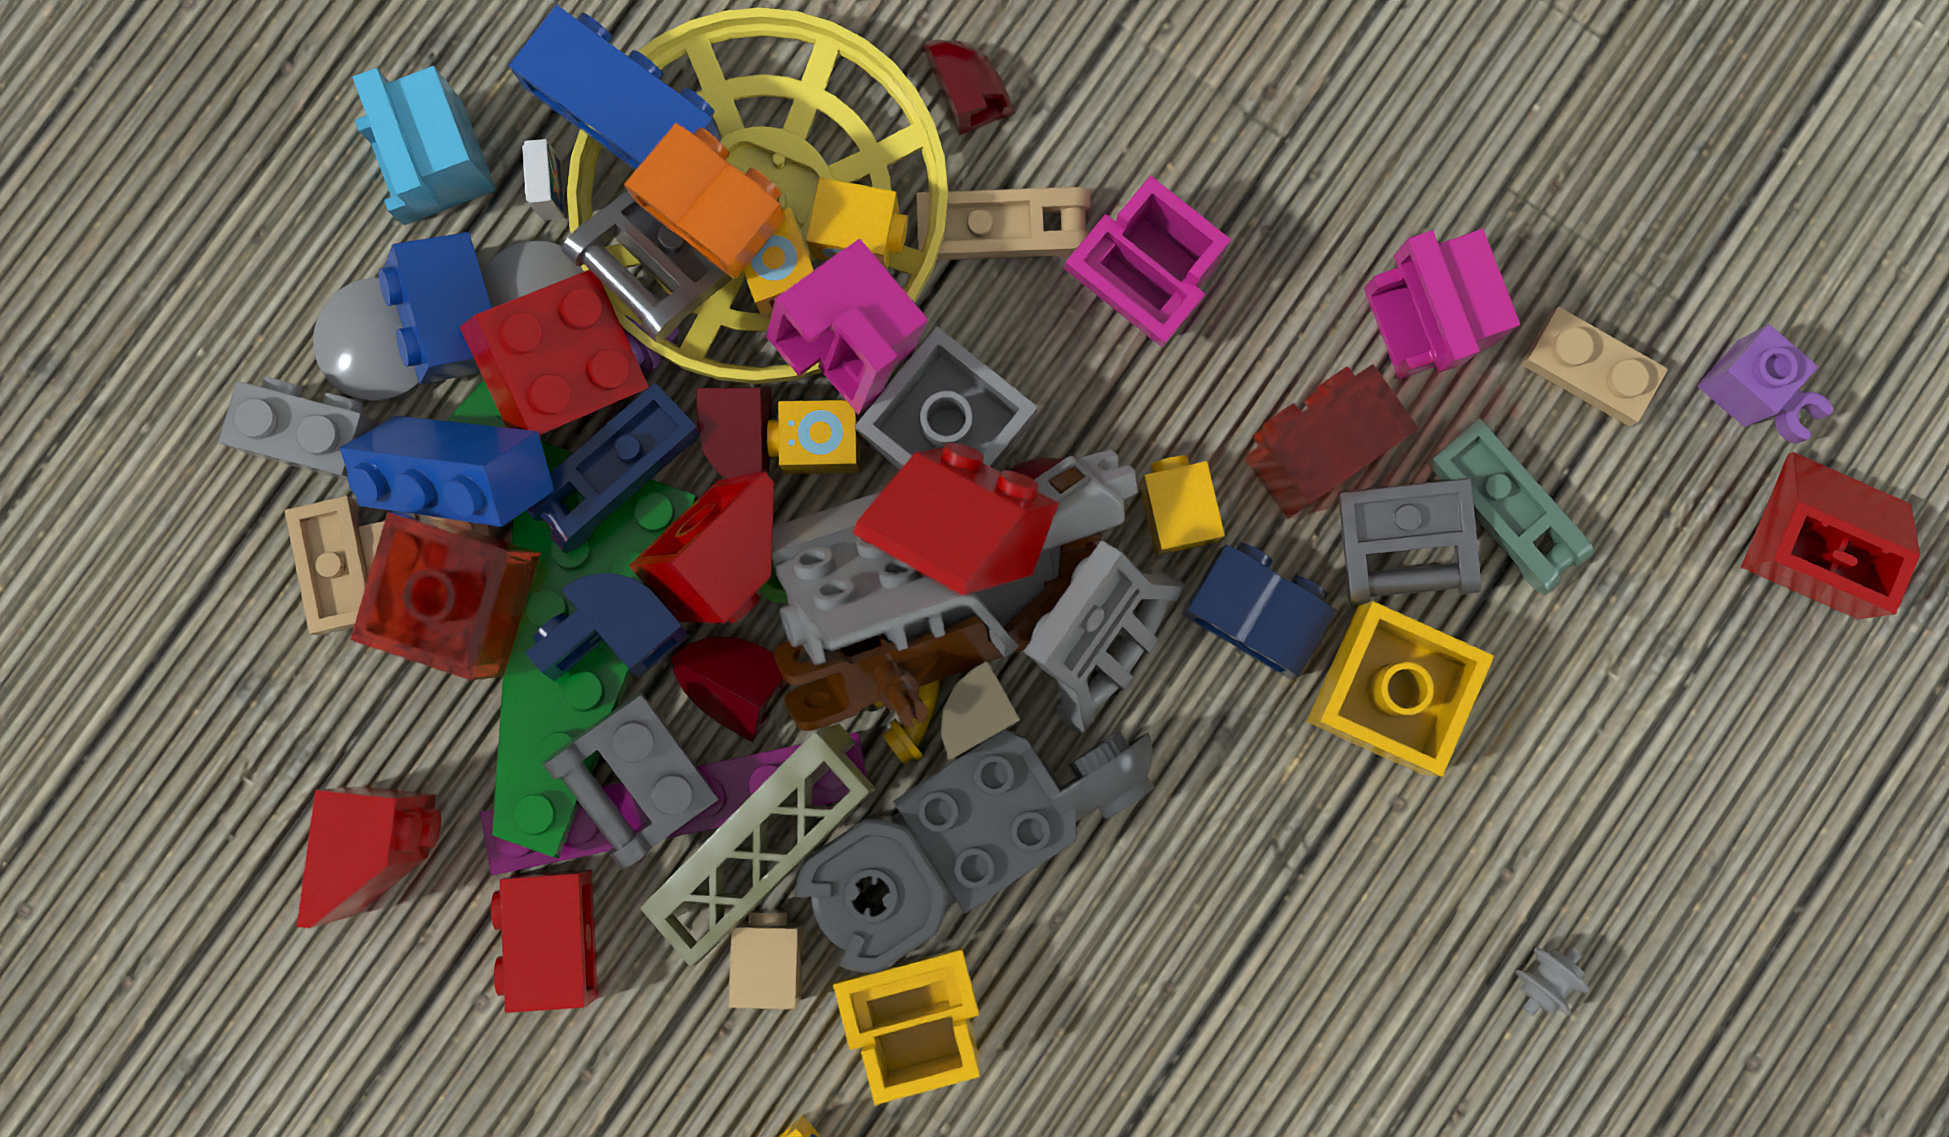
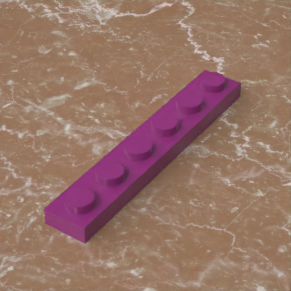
M859 732L849 734L856 744L845 755L868 779ZM802 744L696 766L716 792L718 800L665 839L721 827ZM831 768L812 786V805L823 806L840 802L850 792L849 788ZM622 782L601 786L633 830H636L650 820ZM581 804L559 859L492 836L494 809L480 812L491 876L606 852L613 848Z

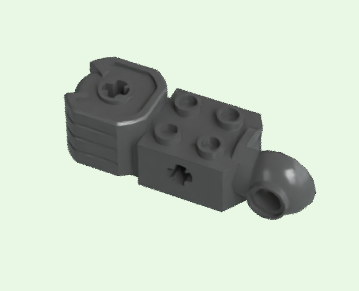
M1004 729L895 799L893 802L899 812L894 816L872 814L809 855L804 860L799 872L796 897H811L814 915L820 928L834 944L845 950L839 966L857 972L878 973L937 935L947 908L955 902H958L964 913L969 912L1076 842V822L1099 808L1104 818L1108 819L1152 791L1155 787L1148 778L1152 764V742L1149 732L1127 743L1120 731L1110 736L1069 764L1076 777L1061 786L1046 762L1039 759L1028 740ZM872 876L873 885L879 879H882L888 885L889 891L883 898L884 905H874V903H869L864 899L861 891L864 889L861 882L862 878Z

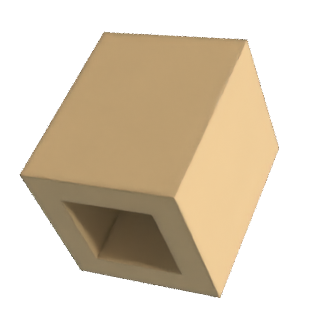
M753 910L749 913V921H741L731 931L729 1008L796 1009L801 1001L804 922H788V911Z

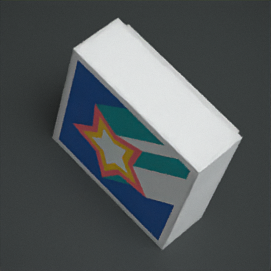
M547 139L524 141L522 153L526 202L543 221L565 219L560 157Z

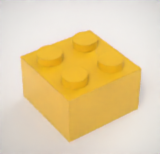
M1374 601L1357 606L1306 722L1419 774L1443 777L1494 655Z

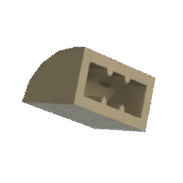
M987 661L974 668L954 686L943 708L941 736L949 760L1020 721Z

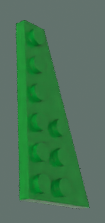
M541 441L549 473L574 453ZM650 479L594 528L592 535L582 546L570 553H564L550 537L552 529L544 520L535 521L526 510L513 519L492 836L554 858H560L580 803L561 778L553 780L542 763L555 751L619 707L632 671L629 670L605 640L555 682L544 675L525 652L537 643L533 637L546 622L561 613H565L569 617L577 610L576 606L561 590L574 580L592 574L612 573L627 576L646 586L629 565L698 499L695 494ZM575 488L565 497L563 504L570 511H573L585 498ZM598 750L583 761L591 774L600 755Z

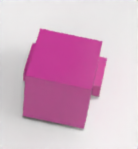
M1150 175L1118 213L1116 221L1107 214L1102 217L1067 259L1064 269L1163 348L1203 300L1206 293L1200 287L1218 267L1231 239Z
M1483 228L1438 244L1433 230L1408 238L1394 254L1398 268L1375 275L1363 288L1398 380L1434 367L1437 368L1438 373L1461 366L1480 351L1495 345L1521 325Z
M859 238L776 297L766 337L798 376H801L819 362V369L854 411L860 415L871 407L880 396L890 373L911 358L928 319Z

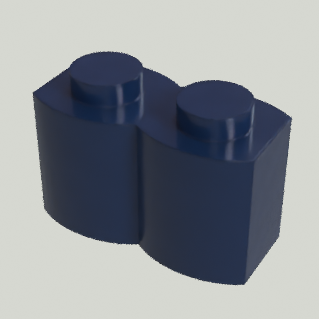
M1240 542L1237 548L1226 544L1216 553L1181 614L1213 635L1236 646L1245 654L1289 679L1298 678L1337 613L1335 608L1325 602L1328 593L1316 583L1298 575H1295L1291 582L1282 578L1270 569L1273 560L1267 554L1249 544Z

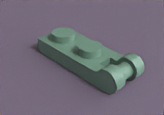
M1480 418L1471 423L1426 462L1442 481L1471 479L1475 518L1517 564L1525 580L1539 593L1547 595L1561 583V573L1572 564L1580 566L1595 553L1592 544ZM1546 532L1552 538L1554 546L1543 555L1532 542Z

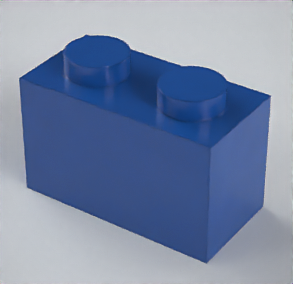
M464 232L392 244L384 265L385 267L379 268V283L386 305H396L403 328L397 329L396 337L399 353L406 367H415L420 385L481 373L459 328L474 315L492 308L470 233Z

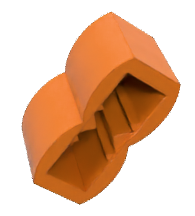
M675 123L625 182L624 186L633 200L672 232L683 238L711 263L736 280L785 221L784 212L777 201L781 196V192L758 170L750 167L744 174L728 164L725 160L730 155L729 151L705 129L698 127L692 134L684 127Z

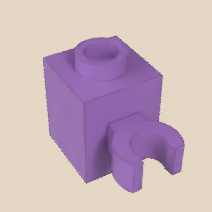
M1770 324L1737 340L1697 385L1743 427L1775 416V425L1779 434L1785 440L1794 444L1806 441L1812 435L1799 422L1798 413L1800 409L1806 410L1816 420L1827 417L1834 411L1830 402L1822 395L1814 392L1803 393L1800 390V387L1815 372L1818 366Z

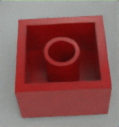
M590 269L478 313L459 327L506 428L538 431V434L541 435L649 388L602 282Z

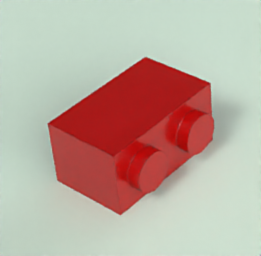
M592 869L515 874L499 879L500 890L494 891L491 900L492 924L495 930H501L502 956H498L495 961L494 986L496 994L504 996L505 1013L585 1008L598 999Z

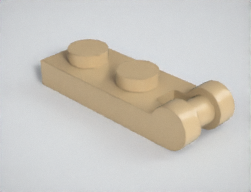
M1082 187L949 191L945 235L937 260L1034 256L1069 258L1090 233L1086 231L1085 214L1091 211V192L1089 189ZM930 192L916 193L918 250L920 251L927 234ZM1055 213L1061 215V230L1043 231V214Z

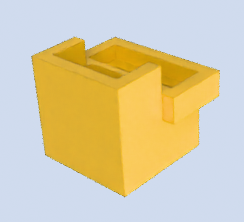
M962 947L889 966L878 973H863L834 982L833 987L849 1050L862 1047L861 1054L874 1105L980 1077V1057L970 1018L979 1016V1009Z

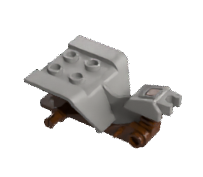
M1111 449L1079 459L1069 456L1036 478L1034 481L1039 485L1037 491L1059 502L1033 575L964 596L852 534L856 521L880 493L772 527L771 564L777 578L786 590L790 605L780 609L782 623L789 641L780 644L773 653L777 667L789 684H805L791 690L785 697L787 709L797 727L804 731L817 730L854 717L863 707L879 701L889 710L896 711L902 724L914 727L913 717L919 725L928 715L926 704L918 696L919 687L977 667L986 661L991 662L1026 649L1032 641L1034 629L1040 619L1047 613L1052 612L1071 585V578L1077 566L1094 552L1097 547L1094 542L1102 540L1100 531L1121 525L1125 521L1123 500L1137 494L1135 470L1130 465L1119 468L1118 455ZM807 655L812 659L808 662H796L799 658Z

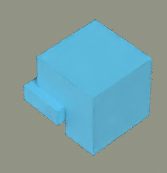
M435 66L389 82L378 68L352 77L366 113L365 116L354 121L358 131L372 145L391 196L385 199L384 202L388 212L399 222L407 225L496 191L464 103Z

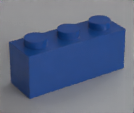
M556 5L508 65L525 90L635 170L675 123L684 127L692 134L698 127H701L721 141L720 134L712 118L715 111L702 97L687 87H683L680 93H677L661 81L664 74L651 60L636 50H632L628 56L610 44L613 39L611 34L586 13L582 12L576 19Z
M395 415L339 447L348 472V484L356 496L358 505L363 507L502 527L554 491L538 431Z

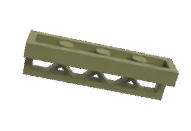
M839 723L815 731L640 907L690 968L700 963L876 789L845 755L856 742ZM831 768L849 788L850 792L835 807L812 805V786ZM784 814L798 815L797 845L791 851L768 849V830ZM812 816L824 817L812 829ZM739 859H752L753 888L747 894L725 893L724 874ZM768 861H779V863L768 872ZM696 902L709 903V932L697 943L677 917L685 914ZM724 904H725V905H735V906L724 916Z

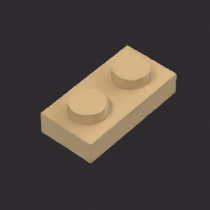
M1559 306L1550 312L1521 363L1527 369L1629 427L1640 421L1668 371V368Z
M343 496L284 510L309 634L322 635L377 622L358 530L361 524L356 499Z

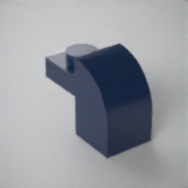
M599 573L576 579L561 589L576 606L577 610L569 617L565 613H561L546 622L533 637L537 643L525 653L544 675L555 682L605 640L629 670L640 678L689 637V635L656 595L646 586L627 576Z

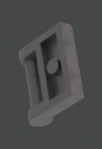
M628 190L574 230L562 246V253L576 266L585 265L642 320L641 329L655 342H660L668 337L682 319L733 279L706 259L683 238L672 232L633 200ZM614 237L671 294L660 301L604 248L603 244Z
M1470 478L1338 492L1346 566V585L1350 606L1369 603L1370 597L1448 589H1458L1460 595L1480 593L1481 575ZM1454 545L1455 563L1374 572H1368L1366 554Z
M641 691L555 751L542 763L553 780L559 778L563 780L613 848L609 854L620 869H625L640 860L653 846L718 800L716 792ZM598 750L650 819L636 830L632 829L584 765L583 761Z

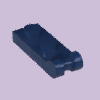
M655 382L550 473L554 491L526 511L535 521L544 520L552 529L550 537L564 553H570L582 546L590 538L594 528L699 438L701 432ZM576 488L585 500L573 511H570L563 503L565 497Z

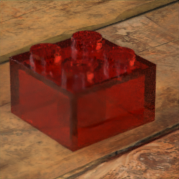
M1371 364L1357 375H1354L1348 366L1319 385L1315 389L1316 392L1304 400L1308 407L1306 410L1301 412L1297 405L1293 403L1262 425L1263 428L1252 436L1258 445L1245 457V460L1287 519L1420 429L1374 364Z
M387 512L350 640L468 680L504 677L540 552L425 515Z

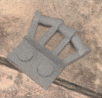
M1102 540L1091 556L1085 558L1077 566L1071 578V585L1052 612L1047 613L1040 619L1034 629L1032 641L1024 651L1046 673L1057 680L1061 701L1056 705L1057 714L1068 727L1078 733H1083L1095 721L1094 712L1118 688L1125 691L1134 678L1129 672L1143 652L1150 654L1159 642L1155 634L1171 601L1179 600L1185 586L1179 579L1159 570L1150 569L1148 574L1141 573L1121 551ZM1143 599V602L1135 617L1132 612L1138 605L1140 600ZM1119 632L1123 638L1110 655L1106 652V649ZM1094 668L1097 674L1087 683L1086 678Z

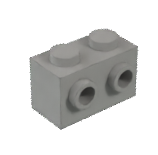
M264 377L261 387L236 381L218 443L248 455L348 481V472L339 447L380 425V423L361 414L363 403L346 397L325 393L323 401L320 403L301 398L302 387L282 380Z

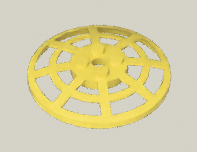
M761 7L721 11L687 21L654 38L638 51L651 60L660 70L669 63L688 54L702 88L697 94L714 109L713 117L721 134L720 142L730 153L725 161L744 174L750 167L758 170L780 190L779 203L782 210L791 207L810 262L815 258L811 257L806 237L819 177L854 183L870 176L872 187L892 191L887 167L921 150L927 168L930 192L929 219L925 241L921 251L904 246L902 254L891 253L888 268L910 275L903 290L914 303L916 302L934 270L945 235L949 199L946 164L937 129L917 89L890 58L865 38L832 21L799 11ZM768 36L797 39L814 46L800 81L790 77L773 75L742 76L725 80L711 45L729 39ZM838 55L854 62L882 84L902 108L910 126L877 142L870 129L856 112L836 96L825 91ZM765 96L789 99L793 101L783 129L765 126L744 128L734 101L742 98ZM817 111L827 115L843 128L857 145L859 152L827 166L818 151L806 141ZM581 130L571 154L567 185L568 216L571 233L593 217L592 191L595 167L601 149L607 150ZM620 243L604 247L626 269L641 265ZM585 265L581 266L583 271L589 270ZM744 271L741 272L736 280L733 278L692 311L697 317L681 347L666 339L655 342L649 335L626 318V316H629L640 326L642 324V320L602 282L622 328L643 343L649 350L682 369L717 380L752 384L794 381L822 372L818 367L819 362L801 376H798L789 364L755 367L726 364L705 358L721 326L743 331H768L771 315L762 318L760 313L741 312L731 309L746 278ZM654 276L667 294L670 295L671 292Z

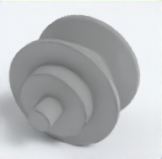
M1536 947L1534 952L1540 962L1537 969L1533 973L1521 970L1516 971L1517 976L1524 982L1520 988L1521 991L1530 998L1523 1008L1532 1016L1540 1008L1551 1015L1558 1009L1565 1015L1570 1016L1572 1012L1565 1000L1573 990L1587 994L1590 992L1589 987L1582 981L1586 974L1576 965L1583 955L1573 947L1566 955H1563L1556 949H1552L1548 954Z

